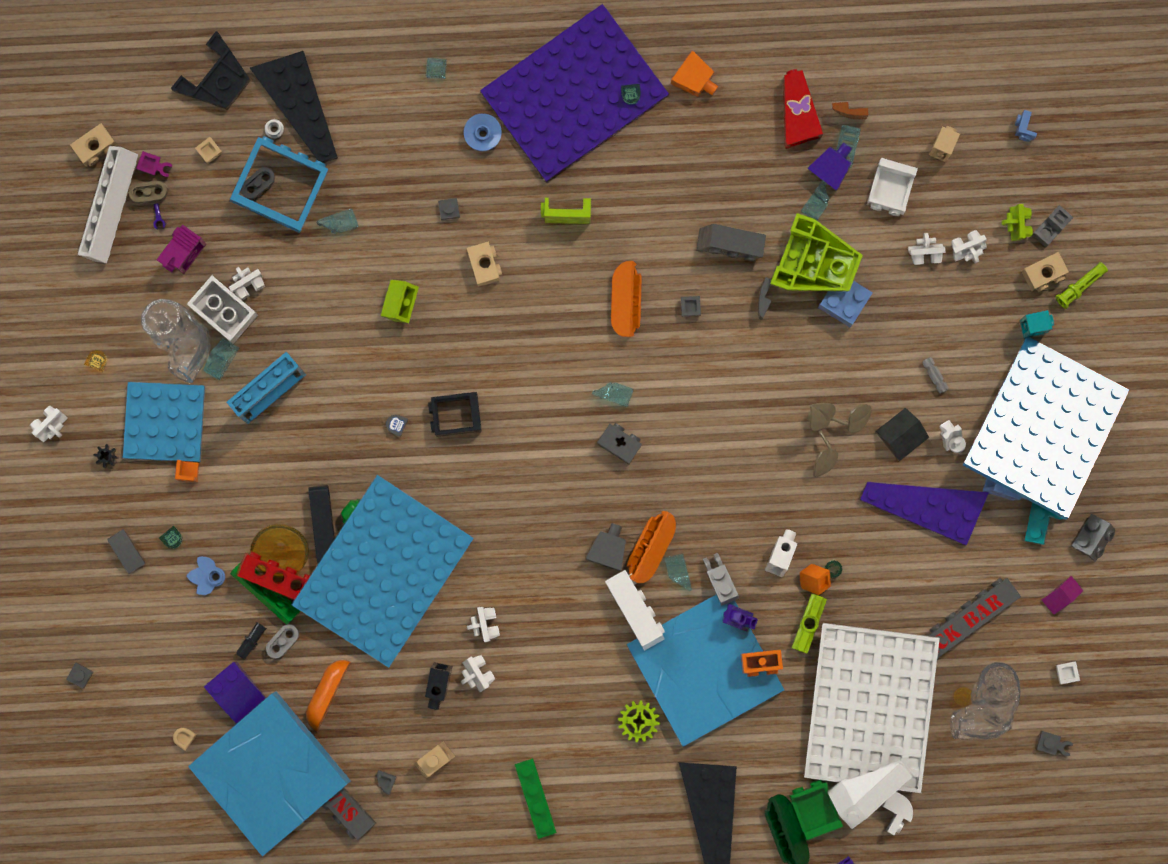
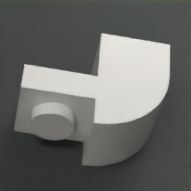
M895 792L881 805L895 813L885 830L892 835H895L896 832L900 833L904 826L903 819L911 822L913 817L912 805L900 793Z

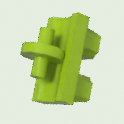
M1024 204L1009 207L1010 213H1007V220H1002L1001 222L1003 226H1007L1008 232H1011V241H1019L1032 236V227L1025 226V220L1031 219V209L1024 207Z

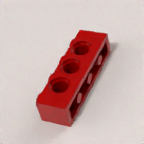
M251 551L248 554L245 552L236 573L237 576L294 600L310 577L308 574H304V576L296 574L297 570L289 566L284 569L279 566V562L272 559L265 561L261 559L262 555ZM258 565L265 566L263 574L255 573V568ZM277 572L283 574V579L280 582L273 581V575ZM292 581H301V586L298 589H292Z

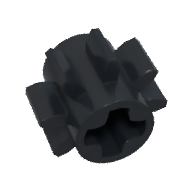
M108 444L103 449L98 446V453L93 454L98 458L96 464L103 463V468L105 469L107 464L115 466L114 460L119 459L114 454L116 449L112 448L109 450ZM104 453H108V454H109V455H108V458H109L108 460L103 459V458H104V455H103Z

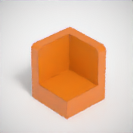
M177 460L175 479L178 481L198 482L199 463Z
M810 564L800 571L801 588L820 595L831 587L830 570Z

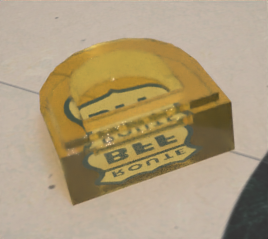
M93 350L87 356L84 365L103 372L107 364V356L100 350Z

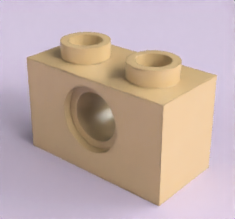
M101 123L70 144V146L87 167L88 165L93 166L104 154L107 155L109 146L116 147L117 144ZM93 143H99L97 150H91Z
M942 126L929 155L947 162L960 135L957 133V130L946 126V128Z
M488 241L468 247L467 251L478 287L500 281L499 275H502L500 265H495L493 257H497L494 246H490ZM487 259L491 263L488 268H482L480 262Z
M1059 252L1021 271L1031 291L1037 289L1038 292L1048 288V283L1054 281L1056 284L1066 279L1065 275L1069 273ZM1042 269H1047L1050 272V278H1045L1042 275Z

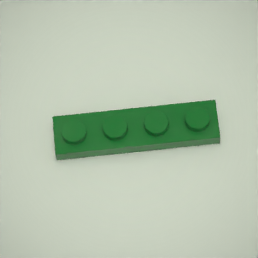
M239 563L230 574L280 620L288 625L300 613V610L292 606V602L286 596L237 576L236 573L241 564Z
M534 759L515 764L538 839L557 833Z

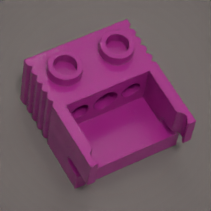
M182 224L180 228L177 227L172 233L173 238L157 258V261L171 273L176 268L185 274L206 246V243L200 236Z

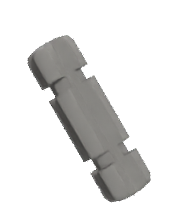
M931 357L925 359L922 363L925 369H928L927 372L934 385H937L936 389L938 392L943 393L947 391L948 386L946 382H943L944 378L937 366H934L935 362Z

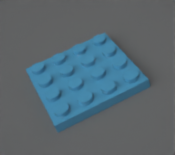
M128 382L123 458L201 462L205 386Z

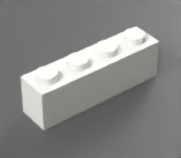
M626 570L605 582L645 651L663 641V633L665 631L661 623L656 624L653 619L656 615L651 606L646 607L644 603L646 598L642 590L637 591L634 586L637 583L630 579L629 576L632 573L628 575Z

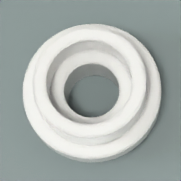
M270 120L265 125V133L270 138H279L284 132L283 124L279 120ZM276 126L278 130L277 132H272L271 128Z

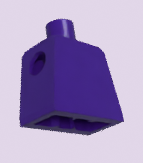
M844 142L837 151L829 147L808 169L832 188L838 190L852 164L846 158L852 148Z

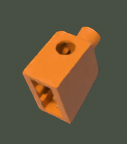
M694 51L689 54L671 79L673 86L697 97L703 90L713 95L719 87L710 81L714 71Z

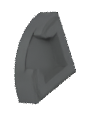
M378 770V784L383 792L390 795L397 777Z

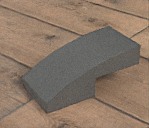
M1059 205L1032 236L1046 248L1073 217Z
M767 277L763 282L758 300V317L760 320H763L772 301L765 298L771 285V279Z
M124 529L107 539L128 574L145 564V561Z

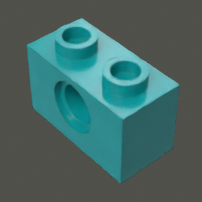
M1048 310L1027 314L1019 320L1024 339L1026 337L1047 334L1053 329L1052 326H1054L1052 314L1049 315Z

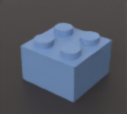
M853 281L850 291H828L818 308L851 328L873 292Z

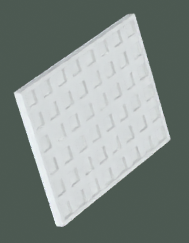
M828 623L822 624L804 778L841 782L844 779H852L860 776L862 773L866 772L867 774L878 770L880 767L901 761L913 774V777L899 790L921 793L939 637Z

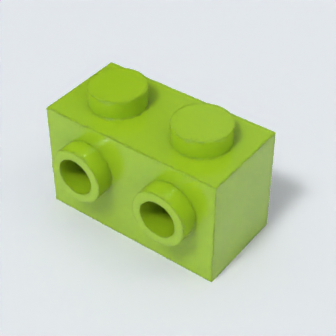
M390 280L381 317L395 322L409 323L419 287L406 281Z

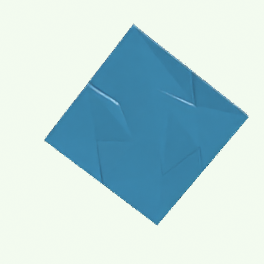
M714 595L662 624L665 631L663 633L664 640L645 651L638 639L626 644L682 746L691 743L784 691L776 674L767 675L766 671H761L759 676L747 677V673H742L740 654L763 652L750 628L746 632L723 623V614L728 609V604L738 607L735 600L721 606L717 595Z
M277 691L269 695L188 766L262 857L351 782Z

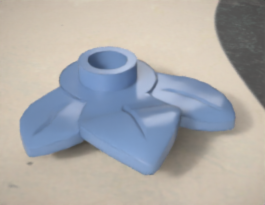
M203 556L197 558L199 568L187 574V578L192 583L198 585L197 594L199 595L211 593L214 587L222 585L225 581L224 571L216 567L212 559ZM215 573L219 575V579L217 581L213 580V575Z

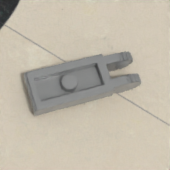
M716 553L714 554V559L719 567L712 569L707 557L703 559V562L722 606L739 599V595L725 564L723 565L719 554Z

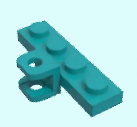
M1032 502L1025 541L1045 545L1050 517L1061 520L1065 519Z

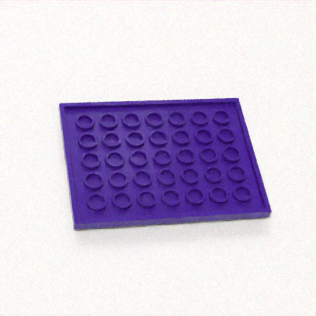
M603 4L480 90V93L545 182L551 180L669 96L667 90ZM635 87L638 98L633 101L625 100L624 90Z

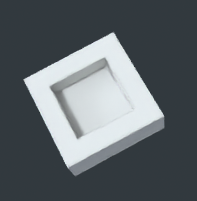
M1076 661L1056 665L1060 684L1080 681Z

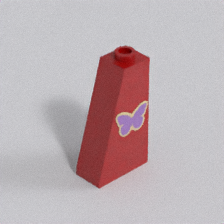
M797 69L786 72L787 75H784L783 78L784 144L786 149L820 139L823 136L803 70L797 71Z

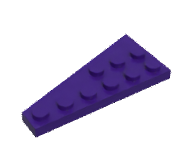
M867 482L860 501L966 546L989 492Z

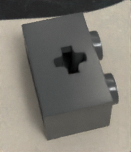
M616 423L614 425L609 424L597 444L630 465L642 446L640 443L641 439L632 433L630 436L623 432L625 429ZM623 438L626 445L618 447L616 439L621 440Z

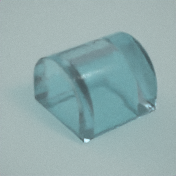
M427 58L426 77L446 79L447 59Z

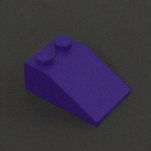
M235 661L204 686L236 724L266 699L261 690L238 662Z

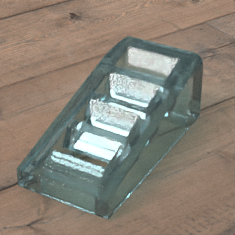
M842 125L836 151L842 145L843 140L853 142V145L847 144L852 148L851 153L847 156L850 157L849 160L852 162L850 168H852L861 129ZM844 133L854 134L855 137L846 136Z

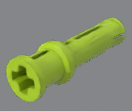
M1099 262L1075 284H1069L1064 292L1055 296L1057 302L1064 309H1067L1071 302L1081 297L1085 289L1108 272L1107 267L1102 262Z

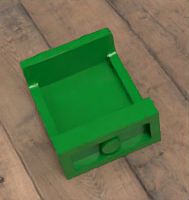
M821 780L810 783L811 787L803 789V786L792 790L793 794L789 795L806 840L843 827L836 808L828 795L827 782L822 783Z

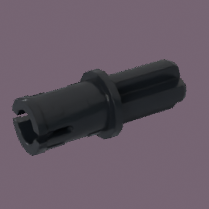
M256 622L248 636L245 635L246 639L236 654L242 659H246L253 647L258 645V640L267 628Z

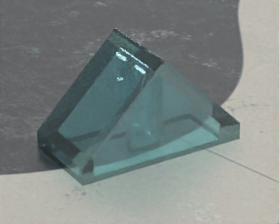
M223 338L210 352L203 371L220 381L240 348Z

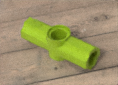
M811 593L791 647L792 649L808 653L827 599ZM807 618H811L814 621L812 629H807L804 625V621Z

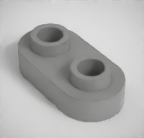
M293 625L283 626L268 642L266 646L267 654L272 658H281L298 640V629ZM288 631L293 632V636L291 638H288L286 636V633ZM275 645L280 647V651L277 653L273 650Z

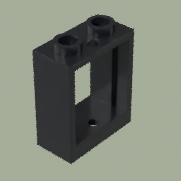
M477 392L431 397V402H428L429 414H433L434 421H430L431 433L435 432L436 437L482 432ZM470 400L473 427L440 431L437 403Z

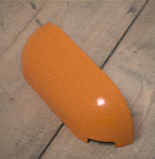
M634 261L621 263L614 271L612 277L611 324L614 331L623 337H633L636 328L640 327L642 279L641 273L637 274Z
M662 511L656 517H651L627 562V567H629V574L632 573L629 576L630 579L636 583H645L655 574L675 534L676 520L671 513Z
M338 660L331 663L326 668L306 711L307 722L316 732H318L351 663L350 661Z

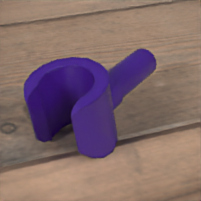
M155 203L156 220L154 221V228L158 229V221H162L163 228H165L166 222L160 215L158 203Z

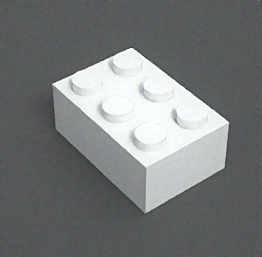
M211 276L187 303L191 309L232 344L235 343L258 316L254 310L214 276Z

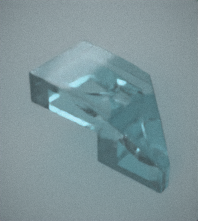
M823 180L801 210V212L815 220L820 218L828 206L829 196L825 188L826 182Z
M348 209L317 221V225L330 229L334 234L356 229L359 226L353 209Z
M610 382L606 386L594 390L592 395L628 407L634 389Z
M683 553L665 557L664 560L669 578L691 591V583Z

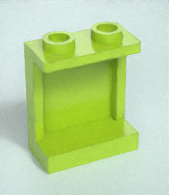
M545 198V203H541V218H545V223L590 224L591 198H583V210L549 209V198Z

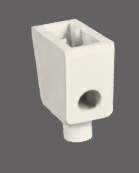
M786 529L783 537L779 536L765 571L780 577L784 576L797 546V543L794 542L795 532Z

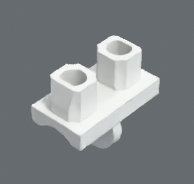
M977 230L967 235L969 242L963 243L961 238L951 241L955 262L964 258L965 261L972 259L974 263H978V256L984 254L983 250L987 248L985 235L981 236Z
M923 233V239L916 240L917 245L920 246H908V252L914 265L924 264V254H930L931 263H941L943 253H945V246L943 247V244H932L936 243V238H929L928 233Z
M237 267L238 274L232 277L236 283L229 286V289L243 301L250 296L246 290L247 286L252 284L256 291L265 287L262 279L263 275L258 269L250 273L249 268L241 271L240 267Z
M51 406L44 410V415L47 418L43 422L36 419L30 424L33 429L32 434L43 443L54 435L60 438L62 434L59 430L64 426L62 423L68 418L60 410L54 409Z
M950 420L941 424L940 429L942 432L940 435L943 438V447L946 451L949 449L955 453L964 451L966 442L962 438L961 427L959 425L954 427Z
M478 607L480 623L477 622L476 616L471 617L472 625L467 626V630L473 629L474 636H479V628L481 627L484 642H489L490 639L500 636L498 626L488 627L486 621L496 618L495 608Z
M482 655L474 658L471 656L462 662L466 668L462 671L465 679L460 681L462 685L468 682L471 688L476 686L479 692H482L495 680L491 671L485 674L481 673L479 668L486 664Z

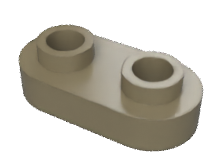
M161 181L137 183L129 189L130 198L138 204L161 201L168 194L166 185ZM157 189L162 190L159 195L155 194ZM142 191L143 195L137 197V192Z

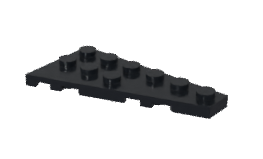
M304 51L250 67L252 73L315 158L322 163L337 159L338 156Z
M678 762L704 864H730L737 766Z

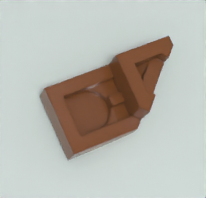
M848 102L832 103L834 111L849 119H867L869 115L868 108L849 109Z

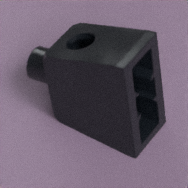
M436 662L432 664L425 697L429 698L428 708L439 710L440 702L445 700L453 666ZM434 687H439L440 691L435 690Z

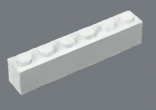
M109 146L79 248V256L95 262L107 263L138 154L122 147Z

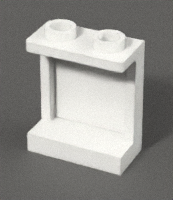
M881 158L867 205H870V208L873 210H887L889 214L894 216L904 215L918 168Z

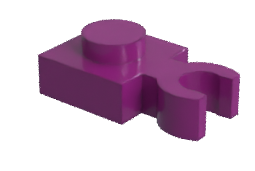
M142 151L136 169L154 176L156 171H159L163 177H169V174L163 172V168L166 166L172 168V164L168 162L159 163L161 157Z

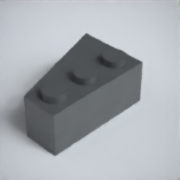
M711 224L699 229L696 251L723 254L732 258L744 257V260L756 261V259L763 257L766 235Z

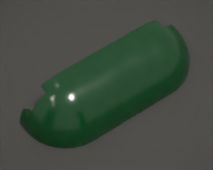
M777 794L772 796L768 800L765 817L782 861L787 864H808L810 858L809 848L792 803L784 795Z

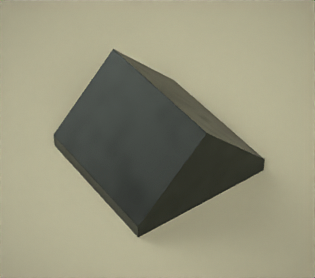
M906 408L875 431L898 461L902 460L929 438L920 420Z

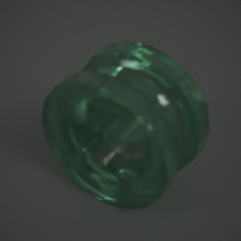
M833 560L825 565V569L831 568L830 564L839 568L836 571L838 573L835 575L833 572H830L831 578H836L842 573V565L838 561Z

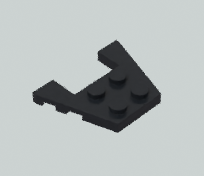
M216 31L206 45L221 56L197 87L181 75L171 87V90L228 110L251 80L220 34Z

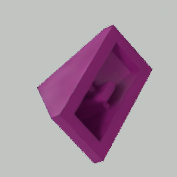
M1070 576L1041 599V601L1054 615L1072 603L1083 592V589Z

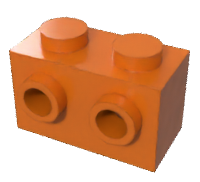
M781 650L740 654L742 673H747V677L759 676L761 671H766L767 675L778 674V670L783 669Z

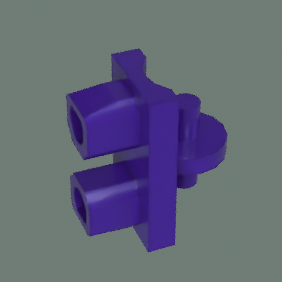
M728 604V609L723 614V623L746 632L749 628L755 629L758 619L753 617V613Z

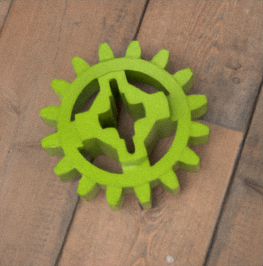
M642 700L639 701V705L632 701L631 707L626 704L627 710L620 711L623 718H618L619 721H622V724L618 727L624 728L622 735L629 734L628 740L635 737V742L637 743L639 738L646 742V736L653 738L651 732L658 731L654 727L655 725H660L659 722L655 721L659 715L653 714L656 710L655 707L649 709L650 703L643 706ZM637 708L635 715L627 717L631 710ZM644 709L649 712L652 719H647L643 715ZM640 712L641 719L644 720V724H640L639 730L637 731V725L636 723H633V720L637 719ZM626 724H631L634 727V733L628 730ZM645 726H651L646 733L641 734V730Z

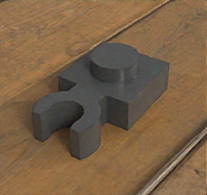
M1041 731L1036 750L1056 755L1057 750H1059L1062 755L1070 756V753L1064 751L1065 745L1073 746V743L1069 741L1061 743V736Z

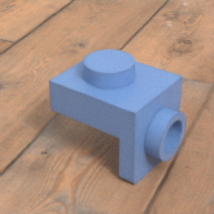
M1024 110L1016 118L1015 125L1018 127L1015 135L1019 136L1020 140L1030 142V140L1036 138L1037 133L1027 130L1032 112Z

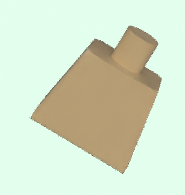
M443 741L414 764L424 778L427 779L455 756Z

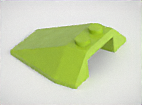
M797 213L780 265L776 267L770 284L789 291H850L863 255L817 220Z

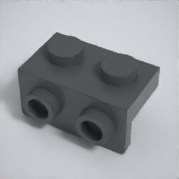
M1091 513L1071 546L1096 562L1103 555L1107 543L1113 539L1115 528L1111 523Z

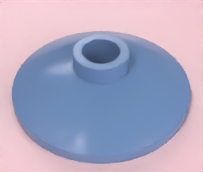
M489 114L474 115L465 124V141L474 150H491L501 139V126L497 119ZM485 131L487 134L485 137H481L479 133Z

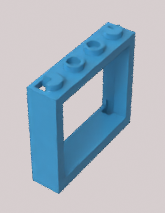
M265 136L263 138L258 137L231 195L230 202L300 233L327 175L328 168H326V164L318 160L315 162L308 160L309 157L303 153L298 152V154L290 152L291 148L285 145L277 146L273 144L274 141ZM261 146L320 172L299 221L239 195Z
M285 352L226 403L239 418L249 424L306 376V374L293 358ZM297 371L301 374L298 378L294 375ZM250 411L253 416L248 419L245 415Z

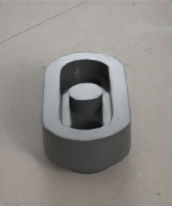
M267 167L256 171L244 182L241 189L243 196L249 200L259 197L274 183L275 175L273 171ZM264 175L269 176V179L267 181L262 180V177ZM252 187L255 191L250 194L248 189Z

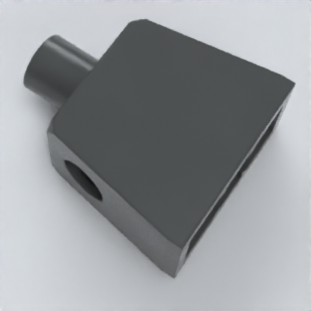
M611 523L608 533L600 531L586 560L621 571L626 543L625 539L619 537L622 526Z

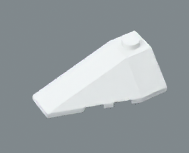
M901 761L880 767L876 771L867 774L865 772L852 779H844L828 790V795L839 816L853 829L867 819L910 780L913 774Z

